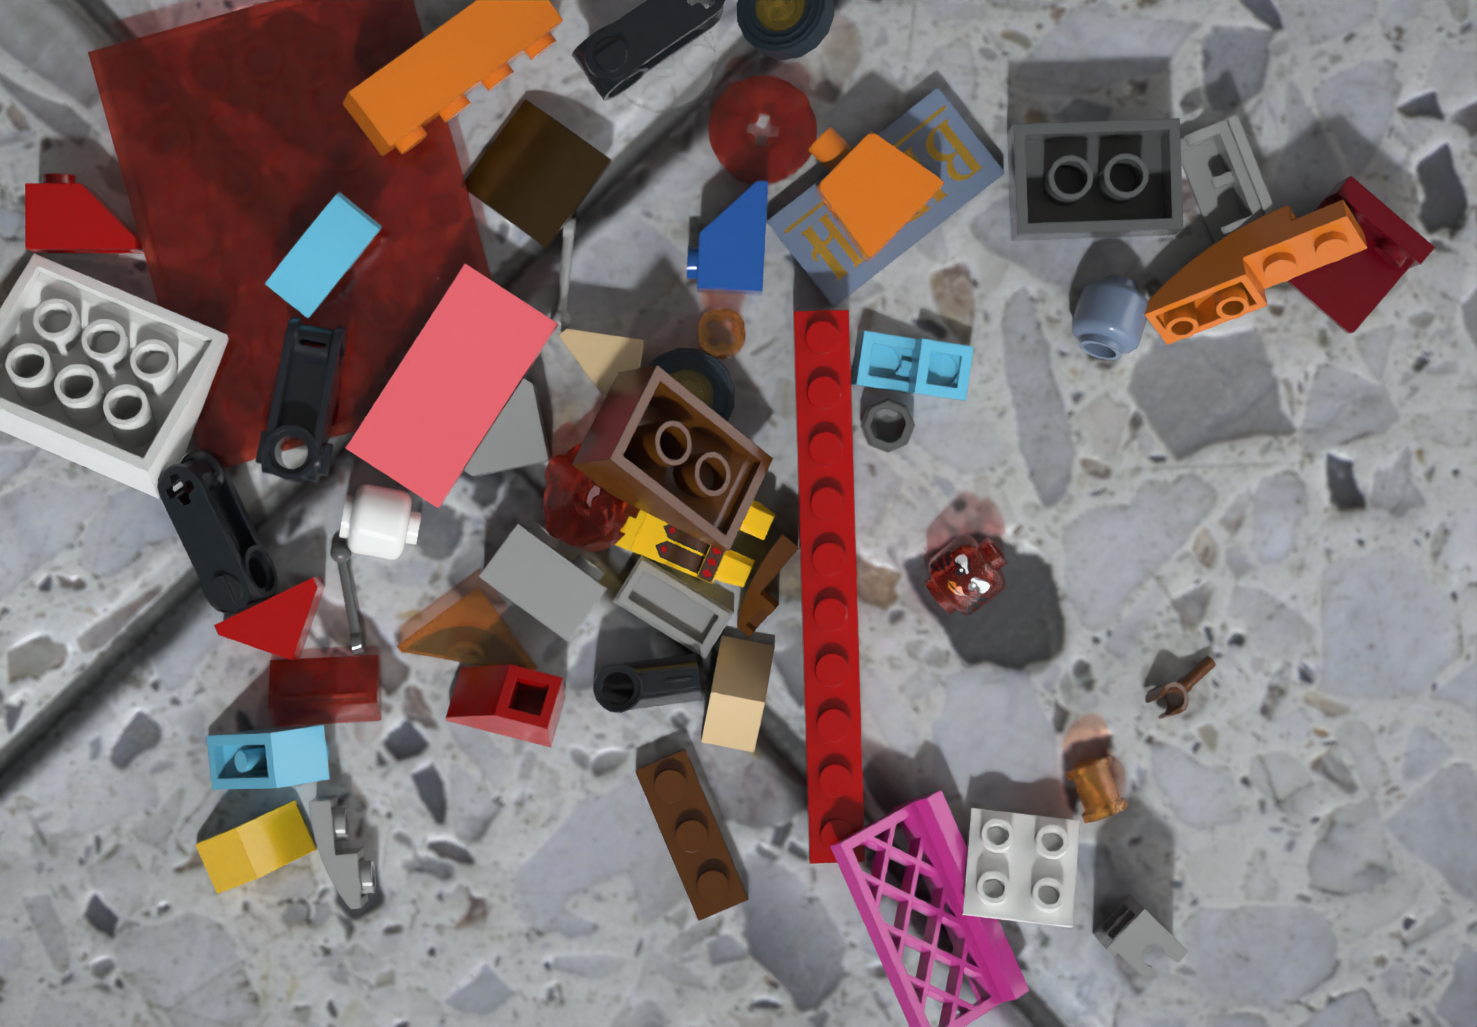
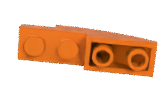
M1344 200L1296 218L1290 207L1286 205L1232 232L1186 264L1151 297L1144 315L1167 345L1191 337L1196 333L1267 306L1266 288L1286 282L1296 276L1367 249L1364 232Z

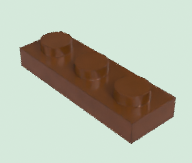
M686 748L636 768V775L698 921L749 900Z

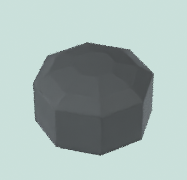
M889 398L868 406L860 425L868 446L886 453L907 445L915 427L907 405Z

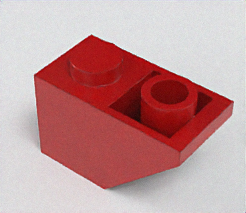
M512 664L461 667L445 717L446 721L551 748L566 698L563 677Z

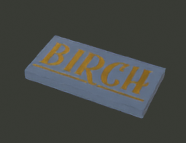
M939 87L877 135L938 176L944 184L869 262L860 255L816 193V187L828 174L767 221L768 226L833 308L1005 173Z

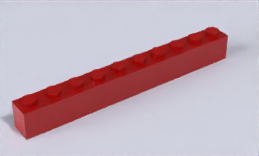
M849 310L794 311L792 317L808 857L810 864L837 863L830 846L864 827ZM860 844L853 848L858 862H865V846Z

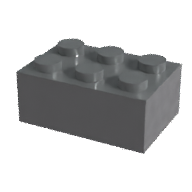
M1180 118L1013 124L1007 132L1011 241L1175 235L1184 229Z

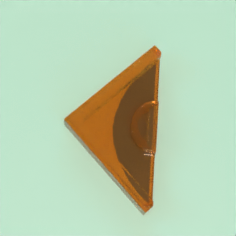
M480 586L397 645L401 653H411L484 666L512 664L531 670L538 668Z

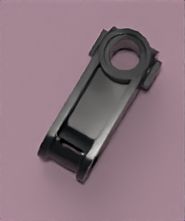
M646 0L616 22L604 26L586 38L573 51L572 57L604 101L610 100L629 89L650 70L712 29L721 19L725 0H710L709 8L707 9L701 3L691 6L690 0Z
M292 316L290 318L285 333L267 432L261 431L255 461L257 464H261L262 473L275 475L292 482L309 481L318 483L321 475L328 476L333 444L328 443L347 346V326L337 325L335 329L303 324L300 317ZM308 342V343H313V344L324 345V346H326V347H325V348H318V347L307 346V345H304V344ZM301 439L307 446L308 456L300 467L289 469L283 463L282 449L288 441Z
M196 449L184 456L180 464H173L165 469L158 478V492L201 581L204 595L210 605L215 610L225 613L228 611H238L248 604L273 596L278 586L274 562L265 551L228 470L220 457L210 450ZM211 470L212 475L204 480L202 475ZM181 481L183 486L173 491V486Z

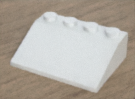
M33 254L0 308V430L159 499L158 478L165 469L173 464H179L186 452L228 343V335L37 254Z

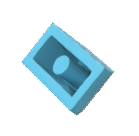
M324 725L288 726L206 736L212 790L271 789L330 779L328 768L329 748L325 740Z

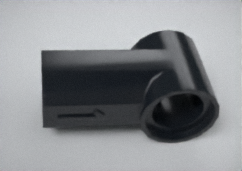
M696 653L605 665L597 672L593 680V692L596 701L604 709L615 713L701 701V683ZM614 672L627 674L633 683V691L630 697L621 703L608 701L602 693L604 679Z

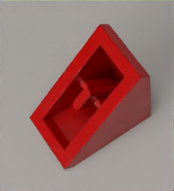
M321 576L312 577L215 624L214 627L218 635L291 661L299 659L325 584Z

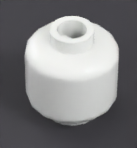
M364 484L357 489L355 496L346 494L339 537L347 539L348 548L355 554L395 560L403 553L405 543L416 545L421 512L411 511L412 500L408 492L404 490Z

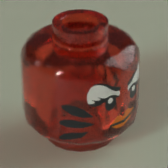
M960 535L930 558L927 564L929 577L924 580L925 585L934 599L947 613L953 614L955 611H958L963 615H972L1004 591L1006 579L1001 568L1008 564V561L991 539L986 538L980 543L973 536Z

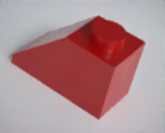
M61 173L43 174L42 183H25L26 250L37 254H146V242L93 189L81 183H76V175Z

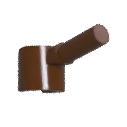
M1206 656L1178 681L1169 682L1150 689L1145 696L1146 703L1158 700L1162 696L1166 698L1167 709L1159 715V719H1165L1182 713L1188 707V693L1196 683L1216 666L1215 661L1211 657Z

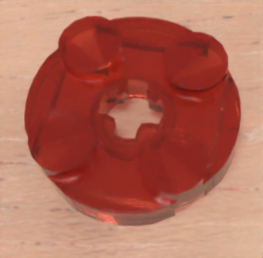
M765 75L748 77L742 81L730 84L724 94L716 101L709 119L710 147L719 164L734 179L748 185H753L756 181H768V186L777 185L795 175L809 161L812 154L808 149L817 138L816 116L807 96L790 82L778 77ZM761 116L770 118V126L779 130L777 137L768 138L766 146L756 145L755 135L747 133L748 125L757 124Z
M580 443L570 449L565 455L559 454L554 456L546 467L545 478L547 484L543 500L546 530L550 536L583 551H601L613 546L625 535V533L620 531L621 528L626 524L629 516L636 519L640 509L611 495L572 465L582 445ZM596 486L600 488L599 495L592 498L591 507H589L587 497L590 490Z

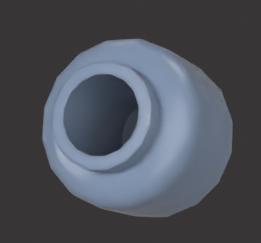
M1108 275L1105 277V280L1091 282L1082 289L1072 320V333L1080 342L1079 347L1082 351L1096 358L1118 360L1122 354H1128L1138 348L1147 321V317L1144 314L1148 306V300L1136 290L1137 285L1134 281L1119 275Z

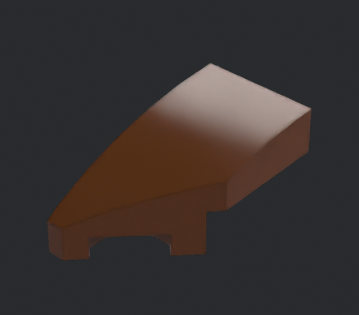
M784 534L780 535L758 566L743 599L737 628L748 637L754 633L766 617L779 605V602L767 593L764 588L799 549Z

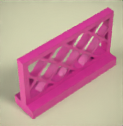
M942 790L908 799L893 807L892 812L830 846L909 1027H931L924 1013L927 996L943 1004L939 1026L937 1027H965L999 1004L1016 1000L1030 991L999 919L962 915L968 849ZM898 823L909 845L908 854L892 846L896 824ZM860 844L876 852L871 875L861 870L854 854L853 848ZM889 859L905 866L901 890L885 882ZM919 874L922 875L930 892V904L914 897ZM882 895L898 902L894 926L885 923L879 911ZM912 909L927 916L923 940L907 933ZM941 924L944 925L952 942V954L937 948ZM904 946L920 953L916 977L907 974L902 963ZM934 960L950 967L945 991L930 984ZM963 974L966 975L977 999V1002L974 1004L959 998Z

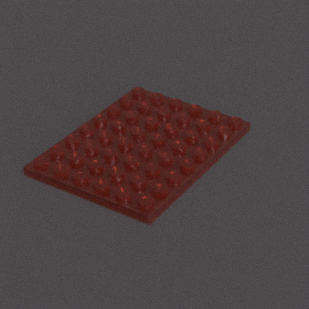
M272 0L88 52L158 305L228 335V343L194 428L198 448L214 452L220 457L226 468L256 460L261 431L267 432L285 333L292 316L300 317L303 324L335 329L337 325L347 326L348 328L347 346L329 436L330 440L355 433L464 264H467L493 281L449 121L445 123L438 116L423 127L428 136L412 149L401 154L395 147L382 157L342 104L349 91L425 38L415 0ZM341 192L379 223L382 228L353 266L342 276L315 313L307 319L265 285V283L335 195ZM308 342L304 344V345H307V346L318 347V348H325V347H326V346H324V345L313 344V343H308ZM292 439L284 445L282 453L305 447L306 444L301 439Z

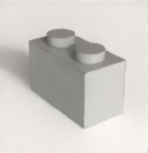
M535 521L530 529L524 524L518 523L479 577L568 642L609 588L600 581L605 572L580 553L574 561L556 549L561 539Z

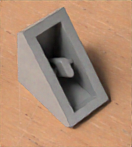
M524 378L522 379L463 469L465 472L478 477L552 461L537 386Z

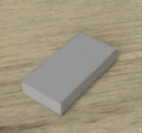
M642 555L613 600L620 607L703 658L707 657L734 613Z

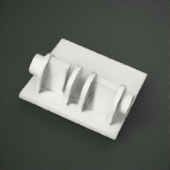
M971 808L970 826L965 839V845L968 850L962 915L1072 928L1080 821Z

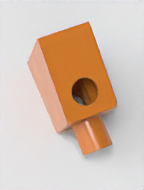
M829 127L808 149L830 171L816 187L817 195L867 262L918 213L944 184L938 176L872 131L853 149L832 127Z

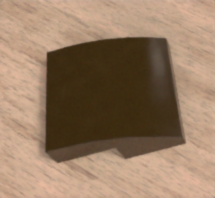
M525 99L461 187L544 248L548 249L612 161L563 124Z

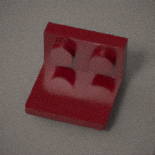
M1352 176L1338 182L1314 211L1344 200L1364 232L1367 249L1286 281L1348 334L1354 333L1408 269L1421 265L1435 249L1430 242Z

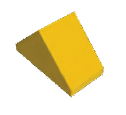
M296 799L195 844L217 894L258 879L318 849Z

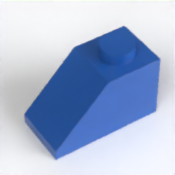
M756 181L699 233V246H688L687 279H697V292L762 295L768 181Z

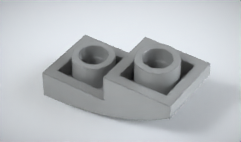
M338 795L315 797L309 801V810L313 833L322 862L332 883L349 908H362L368 902V893H375L376 891L373 860L365 861L364 847L342 849V841L349 840L350 824L347 808H339Z

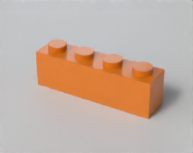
M476 0L349 91L342 104L382 157L395 147L401 154H404L428 136L423 128L438 116L445 123L450 121L471 104L467 95L482 84L488 92L514 73L510 64L526 53L529 59L533 60L556 43L557 40L552 33L562 23L563 19L549 0Z

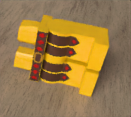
M753 500L739 530L765 541L776 514L761 503ZM626 503L609 542L711 584L715 580H719L723 583L745 587L755 564V560L733 550L722 552L629 503Z

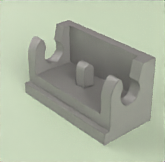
M1237 114L1185 135V138L1180 139L1181 165L1213 244L1250 222L1275 211Z
M1131 895L1093 932L1094 936L1110 954L1115 956L1119 953L1139 974L1147 978L1154 979L1157 976L1154 969L1150 965L1145 964L1142 958L1143 953H1151V945L1161 947L1166 956L1178 963L1189 952Z

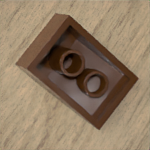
M658 365L618 372L572 465L611 495L723 552L730 550L773 458Z

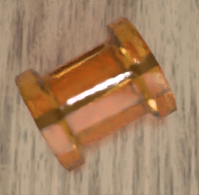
M729 308L712 309L700 319L697 327V338L703 351L722 360L732 358L741 351L745 344L746 332L744 321L738 313ZM727 321L733 323L731 335L735 342L732 345L728 346L726 343L721 342L714 347L709 343L712 333L708 326L712 322L720 326Z
M1109 754L1086 760L1064 771L1066 779L1074 782L1085 810L1081 815L1084 823H1091L1110 817L1127 809L1129 806L1126 797H1120L1111 775L1109 766L1113 762Z

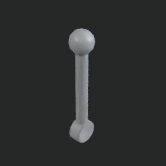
M570 218L563 228L556 311L550 316V319L559 324L555 329L558 331L567 329L571 323V317L567 312L576 218Z

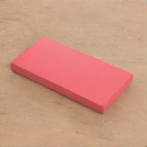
M464 264L346 449L435 507L440 508L464 472L463 469L559 324L467 264Z

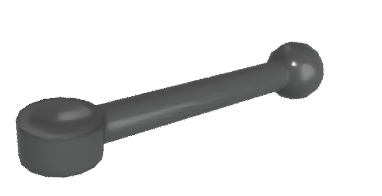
M337 542L331 547L330 555L338 564L350 630V643L352 652L356 655L365 653V643L360 629L348 564L351 551L347 543Z

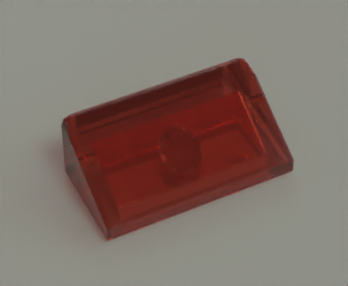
M379 656L303 658L292 661L289 659L270 660L268 710L275 726L380 721L382 719Z

